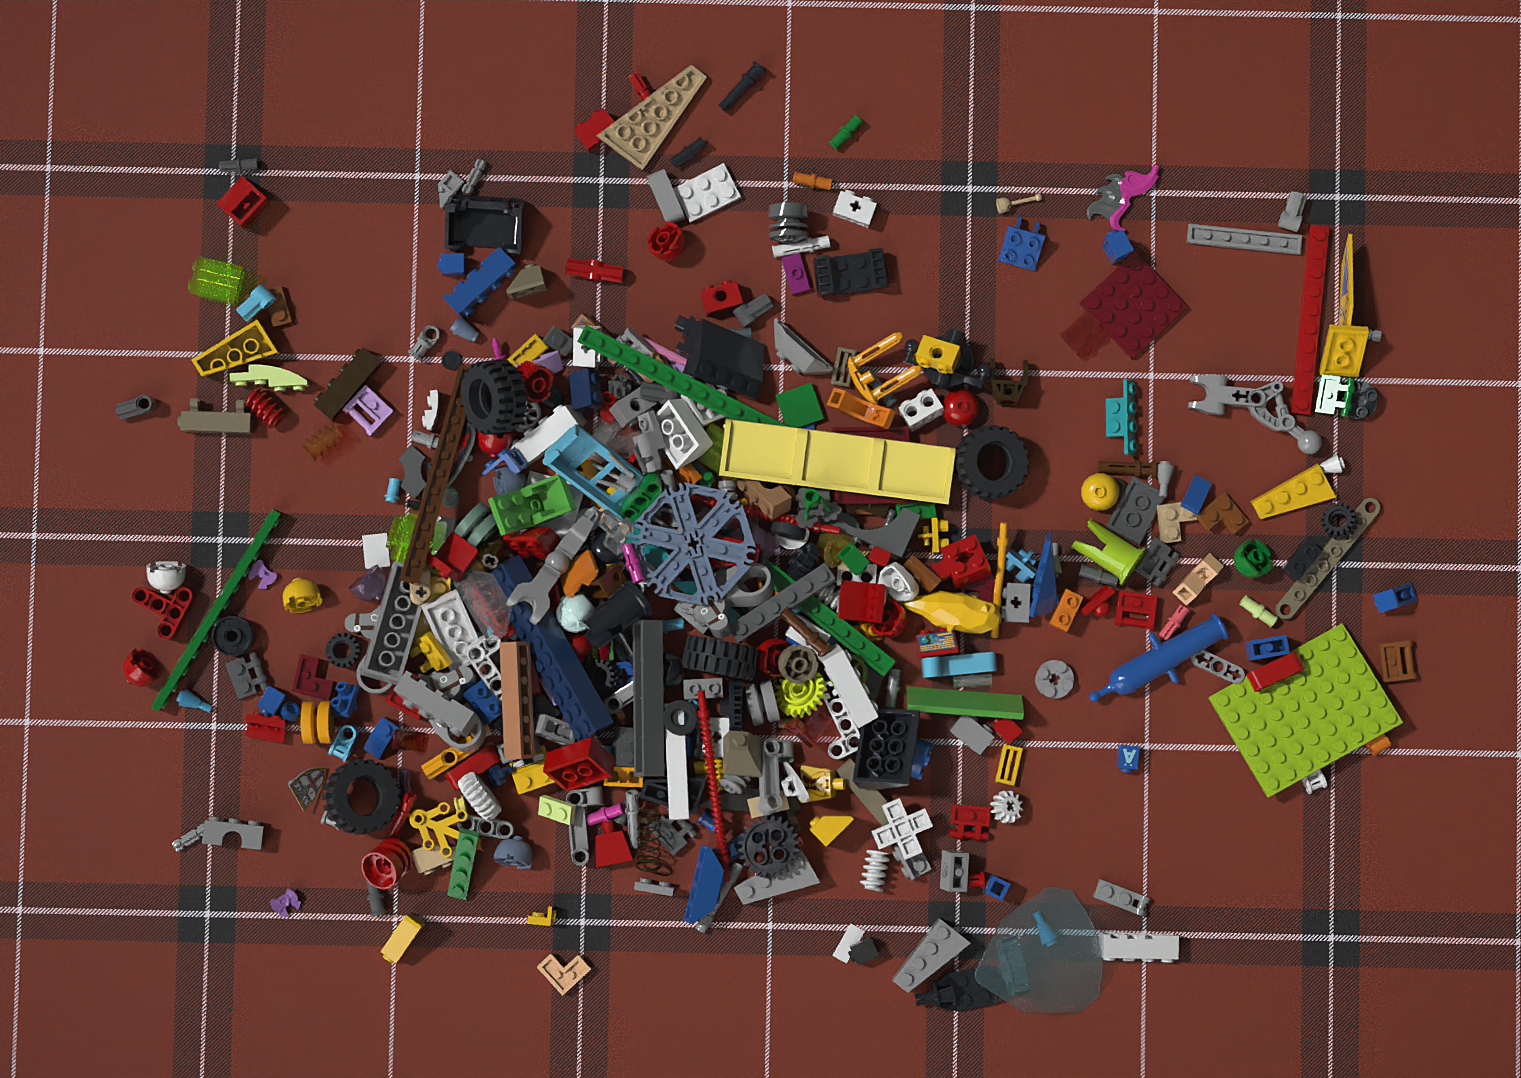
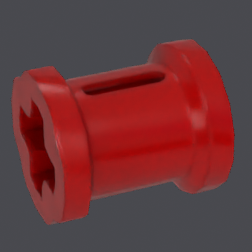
M983 871L968 874L967 890L969 887L985 888Z

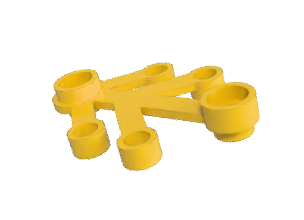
M442 802L437 808L427 812L421 809L413 811L410 815V824L414 828L419 829L423 838V848L429 851L435 848V842L430 838L427 829L429 827L435 831L441 847L440 854L445 858L451 857L453 850L449 847L444 834L458 839L459 831L447 826L459 821H466L468 813L465 810H458L455 815L435 822L430 819L439 814H448L451 807L448 803ZM443 805L447 806L446 812L441 811ZM461 812L465 813L464 819L459 818ZM420 815L422 817V821L420 823H417L416 817ZM479 837V839H478L477 848H478V847L480 846V844H481V839H480V837ZM427 841L432 842V846L430 848L426 847ZM448 848L450 853L445 856L443 851Z

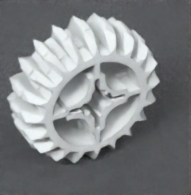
M474 772L461 777L462 779L458 781L459 788L475 811L486 821L498 816L501 812V805L484 781Z

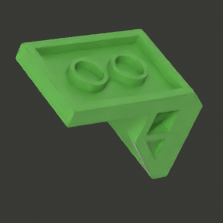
M559 474L533 483L520 490L488 499L501 536L547 523L577 509L566 479Z

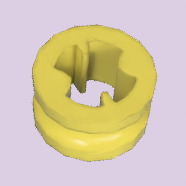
M461 796L460 799L455 797L456 812L458 810H465L467 812L464 796Z

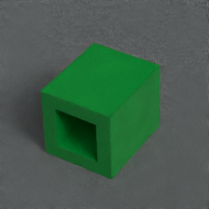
M850 542L836 555L848 570L856 576L864 572L870 563L856 546Z

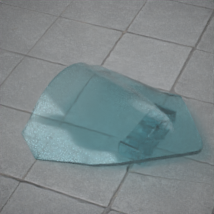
M1047 886L1000 921L975 971V980L1025 1013H1079L1099 997V986L1102 978V957L1093 924L1073 891Z

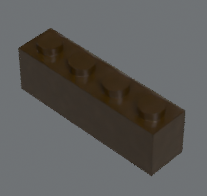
M364 347L354 352L352 355L353 360L349 364H344L339 371L340 375L337 378H332L327 384V390L324 393L320 392L314 399V406L333 422L342 413L343 408L383 365L380 360Z

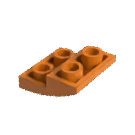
M587 550L570 561L568 570L560 575L559 578L565 596L572 598L580 590L582 583L589 586L592 580L596 579L598 568L592 551Z

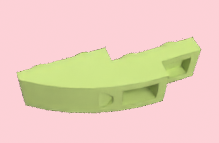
M249 365V372L230 373V381L236 383V386H247V382H255V385H266V381H269V387L276 392L286 391V388L300 391L305 390V387H310V383L299 375L268 365Z

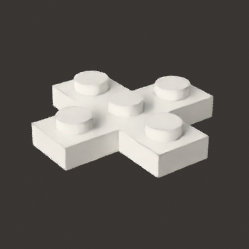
M900 798L882 805L889 824L871 831L878 848L881 849L897 842L904 860L922 853L915 834L933 827L926 809L924 808L907 816Z

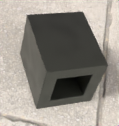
M867 937L849 946L851 951L848 954L852 963L856 961L860 965L879 956L871 937Z

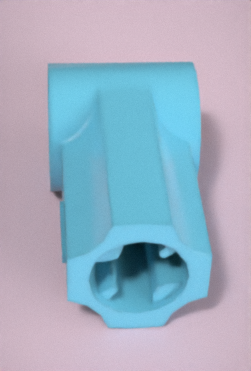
M261 284L251 292L250 297L236 311L246 322H249L262 309L264 310L272 305L276 298L264 284Z

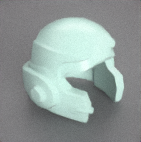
M583 594L574 595L572 598L563 596L556 610L557 620L565 630L573 633H579L586 629L589 630V627L580 622V620L594 610L591 602Z

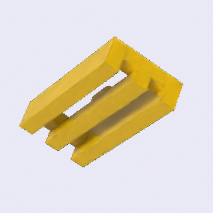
M1003 744L995 782L1015 785L1023 748ZM1010 749L1004 778L1000 779L1006 750ZM1015 750L1017 751V755L1015 759L1011 781H1008L1007 779L1009 775L1011 761Z

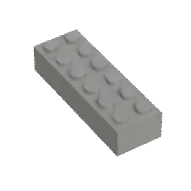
M398 561L392 564L360 675L397 685L402 678L422 609L421 605L414 604L410 599V584L399 580L404 563ZM420 591L416 593L419 594L420 598H422L424 595L421 594Z

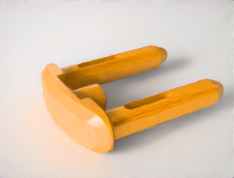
M901 332L891 334L857 356H850L848 359V368L854 384L860 393L872 404H878L879 399L918 377L922 372L920 365L912 366L874 390L868 386L869 383L875 380L873 373L870 370L863 374L860 372V366L899 344L903 339ZM880 347V350L864 359L865 355ZM896 381H899L896 385L892 386L891 388L883 392L884 388L888 387Z

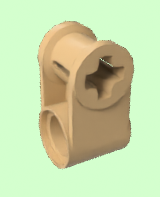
M423 567L418 585L409 583L410 599L414 604L421 605L430 596V567ZM418 591L424 594L422 598H420L419 594H416Z

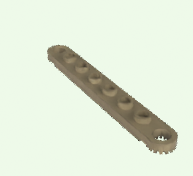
M1367 498L1360 503L1354 510L1358 520V524H1356L1357 529H1353L1354 534L1351 535L1349 533V538L1347 539L1343 536V540H1339L1338 537L1336 540L1331 538L1323 547L1322 553L1300 580L1294 582L1275 606V613L1279 618L1289 619L1296 613L1380 511V504L1376 499ZM1367 502L1375 505L1372 513H1368L1365 510ZM1283 604H1287L1290 607V612L1287 615H1283L1280 612V607Z

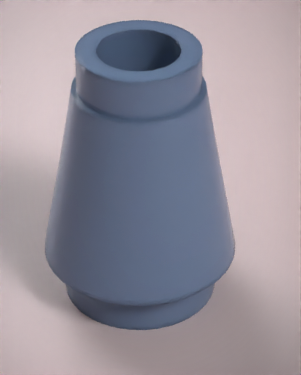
M457 317L450 328L454 335L472 342L475 341L479 334L465 319H460L459 317Z

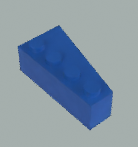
M500 247L481 262L480 266L482 268H476L468 274L466 282L462 281L455 285L451 295L446 293L443 296L445 302L461 318L465 316L468 318L475 311L474 307L478 303H484L489 297L488 294L492 290L496 291L502 285L501 281L505 277L509 278L516 271V263Z

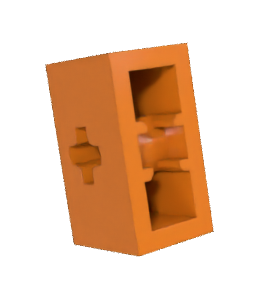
M1064 589L1059 598L1058 605L1055 606L1047 624L1062 632H1067L1083 597L1068 589Z

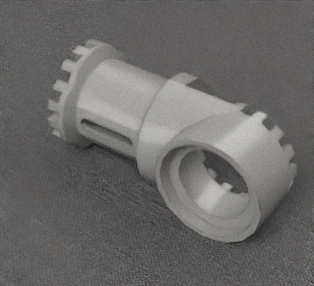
M433 325L426 326L418 336L416 344L411 350H408V353L422 362V357L428 348L431 349L434 343L439 340V329ZM429 329H435L437 332L436 337L432 340L426 336V332Z

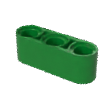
M656 472L648 473L622 501L621 518L625 522L631 523L636 521L661 494L662 477Z

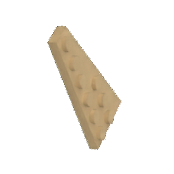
M688 66L599 133L597 137L640 170H643L702 85L706 76L694 66Z

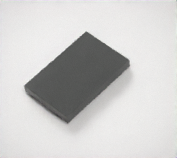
M1132 476L1105 527L1140 545L1157 513V505H1161L1165 497H1159L1160 490Z

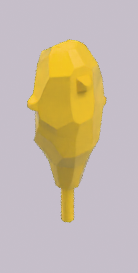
M938 591L927 595H917L910 601H897L899 604L904 605V608L923 615L935 626L946 628L947 632L956 630L965 633L982 634L998 627L1001 619L1000 613L991 602L964 593ZM889 594L886 596V598L895 600Z

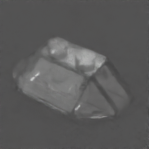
M467 569L458 582L451 579L489 645L507 634L512 608L505 604L508 598L494 574Z

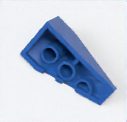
M1047 532L1030 596V617L1052 612L1054 605L1057 606L1059 601L1051 532Z

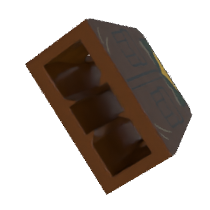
M618 560L615 564H604L598 567L596 579L592 580L589 586L583 583L581 585L588 598L610 597L626 580L623 571L626 570L625 563Z

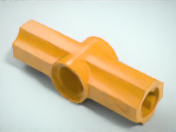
M469 735L467 738L461 740L457 744L468 743L471 740H473V738L471 735ZM450 747L421 765L428 779L431 780L473 754L479 748L472 752L464 753ZM448 752H452L455 755V760L452 763H448L445 759Z

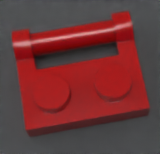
M1118 591L1114 625L1120 626L1124 624L1146 627L1147 630H1153L1157 596ZM1127 611L1148 614V619L1122 617V613Z

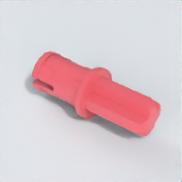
M1179 605L1172 617L1168 618V623L1159 636L1163 640L1168 641L1177 628H1181L1180 624L1190 611L1186 607Z

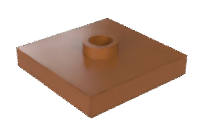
M914 555L903 565L917 582L919 592L923 595L929 594L941 582V579Z

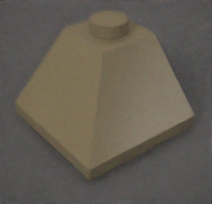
M530 264L519 272L506 290L510 300L547 290L540 265Z
M729 730L723 737V775L762 777L761 739L749 732Z

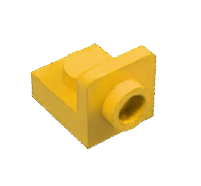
M548 906L547 917H544V913L533 912V915L528 916L527 924L551 926L552 922L556 921V910H553V906Z

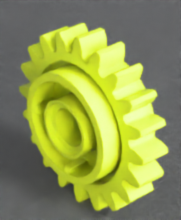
M816 672L811 680L808 679L801 684L791 683L787 679H779L782 685L776 686L775 688L779 692L774 693L777 698L776 703L782 712H785L787 716L791 714L794 718L799 714L803 718L804 712L811 715V709L817 711L816 705L823 704L820 699L826 698L823 692L827 691V688L824 686L826 682L822 675Z

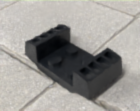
M883 248L869 249L865 253L835 257L824 255L813 259L818 297L889 288Z

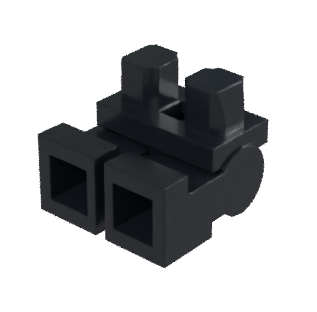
M679 315L674 325L675 330L682 333V339L685 340L684 344L678 343L676 354L686 359L688 358L700 322L696 321V318L693 316L687 319Z

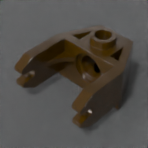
M990 358L989 365L992 368V375L988 378V387L996 404L1016 406L1028 384V360H1023L1021 380L1010 381L996 380L995 358Z

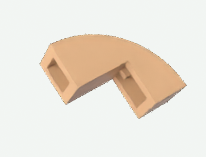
M1209 553L1172 593L1185 605H1188L1224 566Z

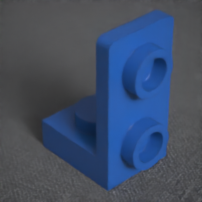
M515 447L509 451L506 448L497 455L499 457L497 461L492 459L485 465L487 469L482 474L485 476L503 461L506 462L508 468L515 475L529 464Z

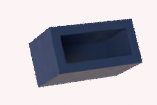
M585 368L569 373L572 410L586 413L601 409L602 394L599 371Z

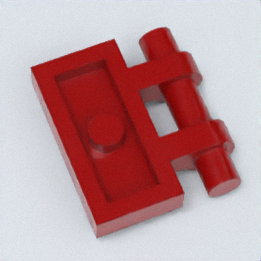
M952 804L950 824H958L957 830H949V837H956L957 840H963V838L974 839V841L988 840V832H981V826L989 827L991 807ZM964 825H973L975 830L965 831Z

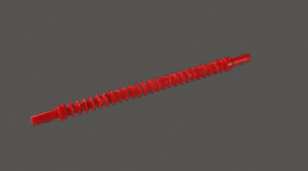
M705 690L697 691L700 709L698 717L701 718L699 722L702 723L700 728H702L701 734L703 736L701 738L704 739L702 742L705 745L703 747V750H705L704 755L706 756L704 760L707 761L705 766L708 767L706 769V772H708L706 776L709 777V780H707L710 783L708 788L711 789L709 791V794H711L709 798L712 799L710 804L713 805L711 810L714 811L712 813L714 816L712 820L715 821L713 826L716 827L714 829L716 834L714 836L717 837L715 842L718 843L716 848L719 849L717 851L719 854L717 858L724 870V882H729L728 862L730 857L727 854L729 850L726 849L728 844H725L727 839L724 838L726 836V833H724L726 828L723 827L725 823L722 822L724 819L722 814L724 812L721 811L723 807L720 806L722 803L719 800L721 798V795H719L720 790L718 789L720 785L717 784L719 779L716 778L718 776V773H716L718 769L715 768L717 763L714 762L716 757L713 756L715 754V751H713L715 747L712 746L714 741L711 740L713 735L710 734L712 732L710 729L712 725L709 724L711 719L708 718L710 710L707 709Z

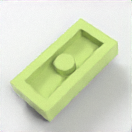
M543 795L540 796L538 815L571 825L574 823L576 805Z

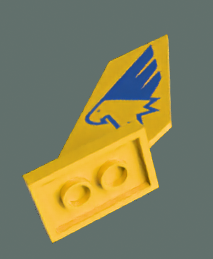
M1348 234L1341 265L1339 325H1329L1319 370L1320 375L1358 377L1369 334L1368 327L1351 326L1353 313L1352 234Z

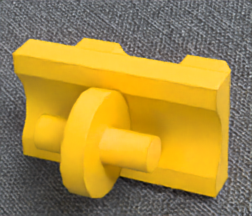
M931 518V533H929V526H923V534H918V538L923 539L924 546L929 545V538H931L933 554L939 553L940 548L949 545V539H938V532L948 531V521Z

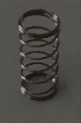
M645 809L637 813V821L640 823L659 822L658 828L641 826L636 829L641 833L659 832L658 838L651 836H639L636 838L639 842L646 843L655 840L659 842L657 848L647 845L636 848L640 852L655 850L659 852L658 857L650 855L636 857L638 860L636 868L643 872H655L661 868V862L658 859L661 856V852L658 850L661 846V842L658 840L661 837V832L658 830L661 827V822L659 821L661 813L657 810ZM643 813H655L658 814L659 817H640L639 815ZM640 828H651V829H654V830H651V831H641V830H638V829H640ZM639 838H652L653 840L642 841V840H638V839H639ZM641 847H649V848H653V849H652V850H639L638 848H641ZM639 857H651V858H654V859H644V860H640V859H638V858H639ZM642 863H654L658 866L651 869H645L639 867L638 865Z

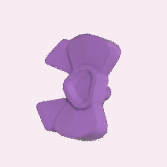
M263 560L256 561L252 565L251 571L248 572L249 580H252L257 575L263 578L258 586L259 589H267L268 585L273 584L278 578L277 573L271 572L265 567Z
M288 888L285 894L279 898L271 899L270 903L272 909L279 913V916L288 917L285 907L289 906L290 903L296 909H299L301 901L298 900L296 892Z

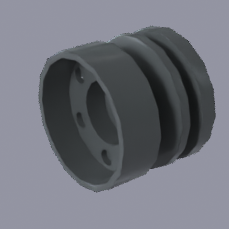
M776 203L769 205V220L777 222L769 225V230L774 231L769 233V239L783 243L807 240L808 232L805 231L808 230V225L800 223V221L808 219V205L802 203Z

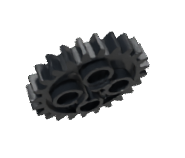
M764 815V821L757 817L756 824L750 821L751 828L744 827L747 833L740 834L744 841H738L739 844L743 845V848L738 849V851L744 853L740 859L747 860L744 866L748 867L751 865L749 872L752 873L756 870V876L759 877L763 872V878L767 879L768 874H770L771 878L774 879L775 873L782 876V870L789 872V865L795 867L792 860H799L795 853L801 852V850L796 848L801 842L795 841L799 834H793L796 829L795 827L788 828L790 825L789 821L783 824L782 817L776 821L775 815H772L770 820L768 816ZM767 830H769V841L766 834ZM781 831L782 838L778 841H775V832ZM761 833L763 840L760 843H756L755 837ZM769 842L773 844L770 851L766 849V846H769ZM783 850V859L777 860L776 853ZM760 853H764L765 860L759 863L757 856ZM770 853H771V857H772V859H773V863H772V864H770Z

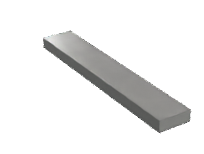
M1188 224L1186 243L1300 255L1302 235Z

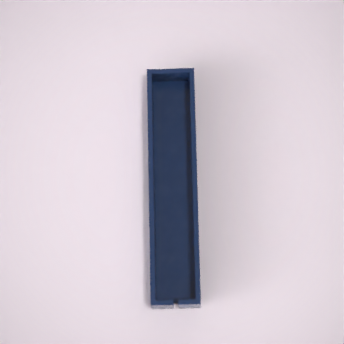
M520 555L501 562L486 577L489 586L494 590L498 602L504 608L508 620L513 624L517 636L522 641H530V656L535 664V668L541 674L545 686L550 690L554 702L559 706L564 720L568 722L573 736L578 742L598 736L614 721L550 608L538 624L534 625L529 621L533 613L530 603L520 601L513 608L505 604L518 584L529 583L533 578Z

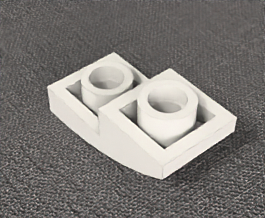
M438 390L430 391V396H427L428 406L432 407V410H426L425 416H422L423 427H427L429 432L434 430L438 420L440 409V392Z

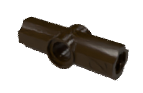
M500 531L487 541L489 547L483 555V564L491 569L497 567L501 559L512 551L503 540L505 535L501 536Z

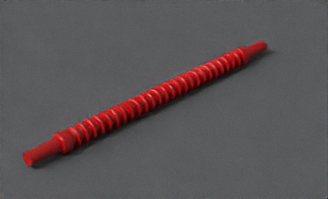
M700 494L691 496V504L693 502L696 505L700 503L701 506L706 505L707 508L709 506L713 508L717 504V500L715 498L711 499L710 496L708 498L705 495L702 497ZM748 504L743 506L745 514H748L749 517L753 515L754 518L760 517V520L765 518V521L770 519L771 522L775 520L776 522L780 521L798 526V522L795 520L796 515L791 517V514L787 516L784 513L772 520L759 507L754 508L753 505L748 507ZM820 520L813 524L812 528H808V530L813 529L814 532L818 533L820 531L837 535L840 533V527L823 524Z

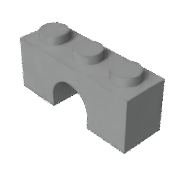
M210 816L209 819H205L202 844L222 846L223 836L229 831H235L242 838L241 848L261 850L264 826L260 825L259 821L249 820L248 824L241 823V819L229 818V822L221 821V817Z

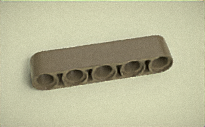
M848 759L835 771L841 778H845L849 788L882 826L889 824L882 805L888 802L878 790L859 789L852 781L855 763Z

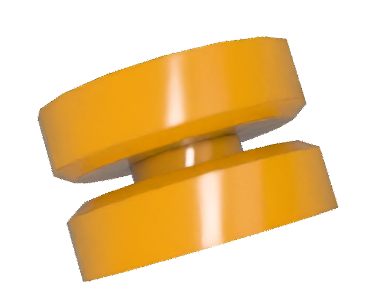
M331 701L320 702L318 709L315 702H303L301 708L303 744H315L317 737L320 743L333 742L334 717L331 715L333 710L330 706Z

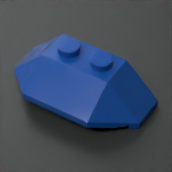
M701 844L683 921L690 924L695 923L715 909L716 904L720 900V886L723 885L725 879L721 864L711 847Z

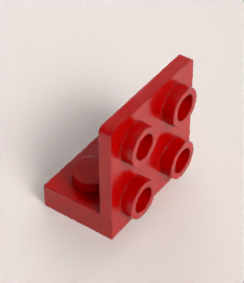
M842 580L838 619L882 623L886 585Z

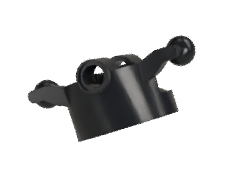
M949 329V332L947 331L944 335L935 337V339L960 346L961 355L953 374H944L932 367H922V374L929 383L938 388L950 389L958 387L963 383L983 389L985 380L992 375V368L988 364H982L977 369L979 380L969 377L973 370L974 358L970 347L966 343V334L958 330ZM909 339L904 346L906 355L903 362L912 366H918L916 358L912 356L917 352L919 343L915 339ZM935 354L933 357L940 358L941 354Z

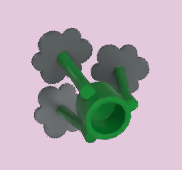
M802 487L795 497L796 501H799L798 506L802 509L805 508V510L799 511L798 516L795 518L800 528H812L813 524L818 522L817 516L812 511H809V509L817 507L819 503L823 505L820 514L825 522L837 520L838 515L842 512V508L838 506L837 502H826L824 497L819 496L815 489Z

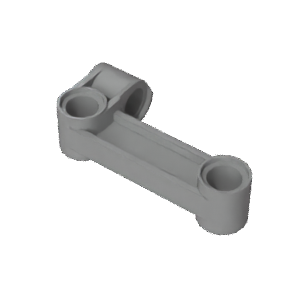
M768 738L761 743L762 777H759L760 801L758 809L763 815H770L782 806L778 763L793 762L794 749L793 741Z
M602 786L572 790L566 796V802L571 803L569 797L572 793L579 794L581 798L578 804H574L576 805L574 823L569 825L571 858L576 865H584L589 859L584 806L604 805ZM578 851H583L586 855L585 860L582 862H578L575 859V853Z

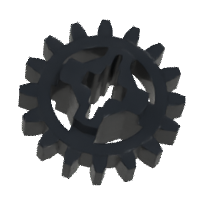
M811 541L807 542L805 546L798 548L788 562L790 567L786 570L787 575L796 581L804 577L805 574L810 573L818 561L817 555L820 553L818 551L820 548Z

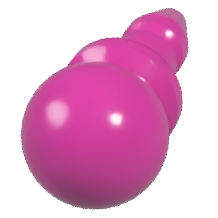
M494 337L492 346L495 357H493V360H506V355L502 354L499 341Z

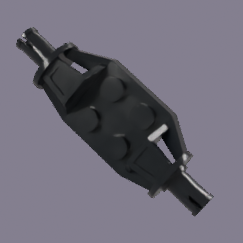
M989 965L949 972L937 983H932L933 989L930 992L914 994L916 1005L934 1003L937 1010L944 1008L961 1011L996 1004L1009 994L1014 995L1013 989L1015 986L1031 984L1030 974L1028 971L1012 975L1008 968L1003 970ZM949 984V987H946V988L937 990V989H939V988H941V987L946 986V985Z

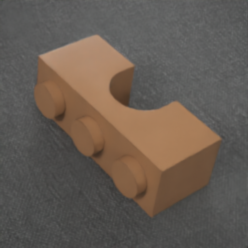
M738 478L737 485L739 489L744 491L750 500L755 502L762 512L767 514L772 520L790 511L792 497L781 486L767 489L768 481Z

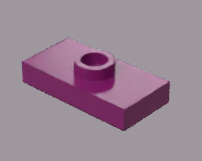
M800 253L781 258L791 295L809 291L810 287Z

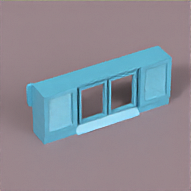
M575 424L545 451L543 464L550 467L628 527L632 528L638 522L629 523L621 518V503L630 492L626 490L622 492L617 489L609 495L596 484L598 479H602L614 467L626 474L612 461L607 453H611L629 471L634 473L633 477L637 480L631 491L645 476L600 440L595 439ZM595 451L609 463L589 480L577 471L576 468Z

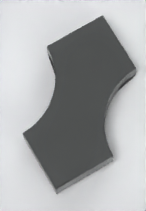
M410 445L399 458L405 470V477L400 487L416 499L426 486L421 472L422 464L426 457Z

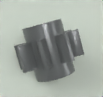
M615 375L613 381H608L609 394L613 393L618 399L627 396V393H631V380H627V377L624 375Z

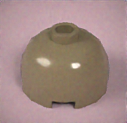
M798 644L784 649L778 661L779 671L782 676L795 684H801L808 679L811 680L818 668L814 651Z

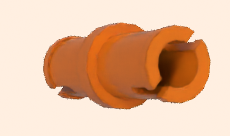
M795 171L792 183L806 185L811 189L815 187L830 191L832 179L819 177L814 173L809 175Z

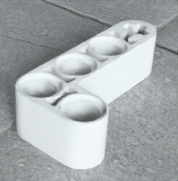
M486 633L466 647L465 655L480 678L502 705L501 685L498 689L492 688V683L495 680H500L501 682V674L489 658V655L500 648L499 642L501 640L494 633ZM490 637L495 638V644L492 647H488L486 644ZM474 648L479 649V655L476 658L470 656ZM489 664V672L483 674L481 672L482 666Z
M827 681L825 684H828L829 687L833 686L831 681ZM835 688L832 690L833 696L838 695ZM826 693V698L823 699L842 737L829 745L828 754L833 759H840L857 751L858 746L852 748L848 742L853 736L859 739L860 733L842 702L843 699L838 695L839 698L833 699L828 703L827 699L831 697ZM834 702L842 704L841 712L835 713L832 710ZM843 719H848L851 722L850 729L843 730L840 727V722ZM834 745H839L842 748V753L839 756H834L831 753V748Z

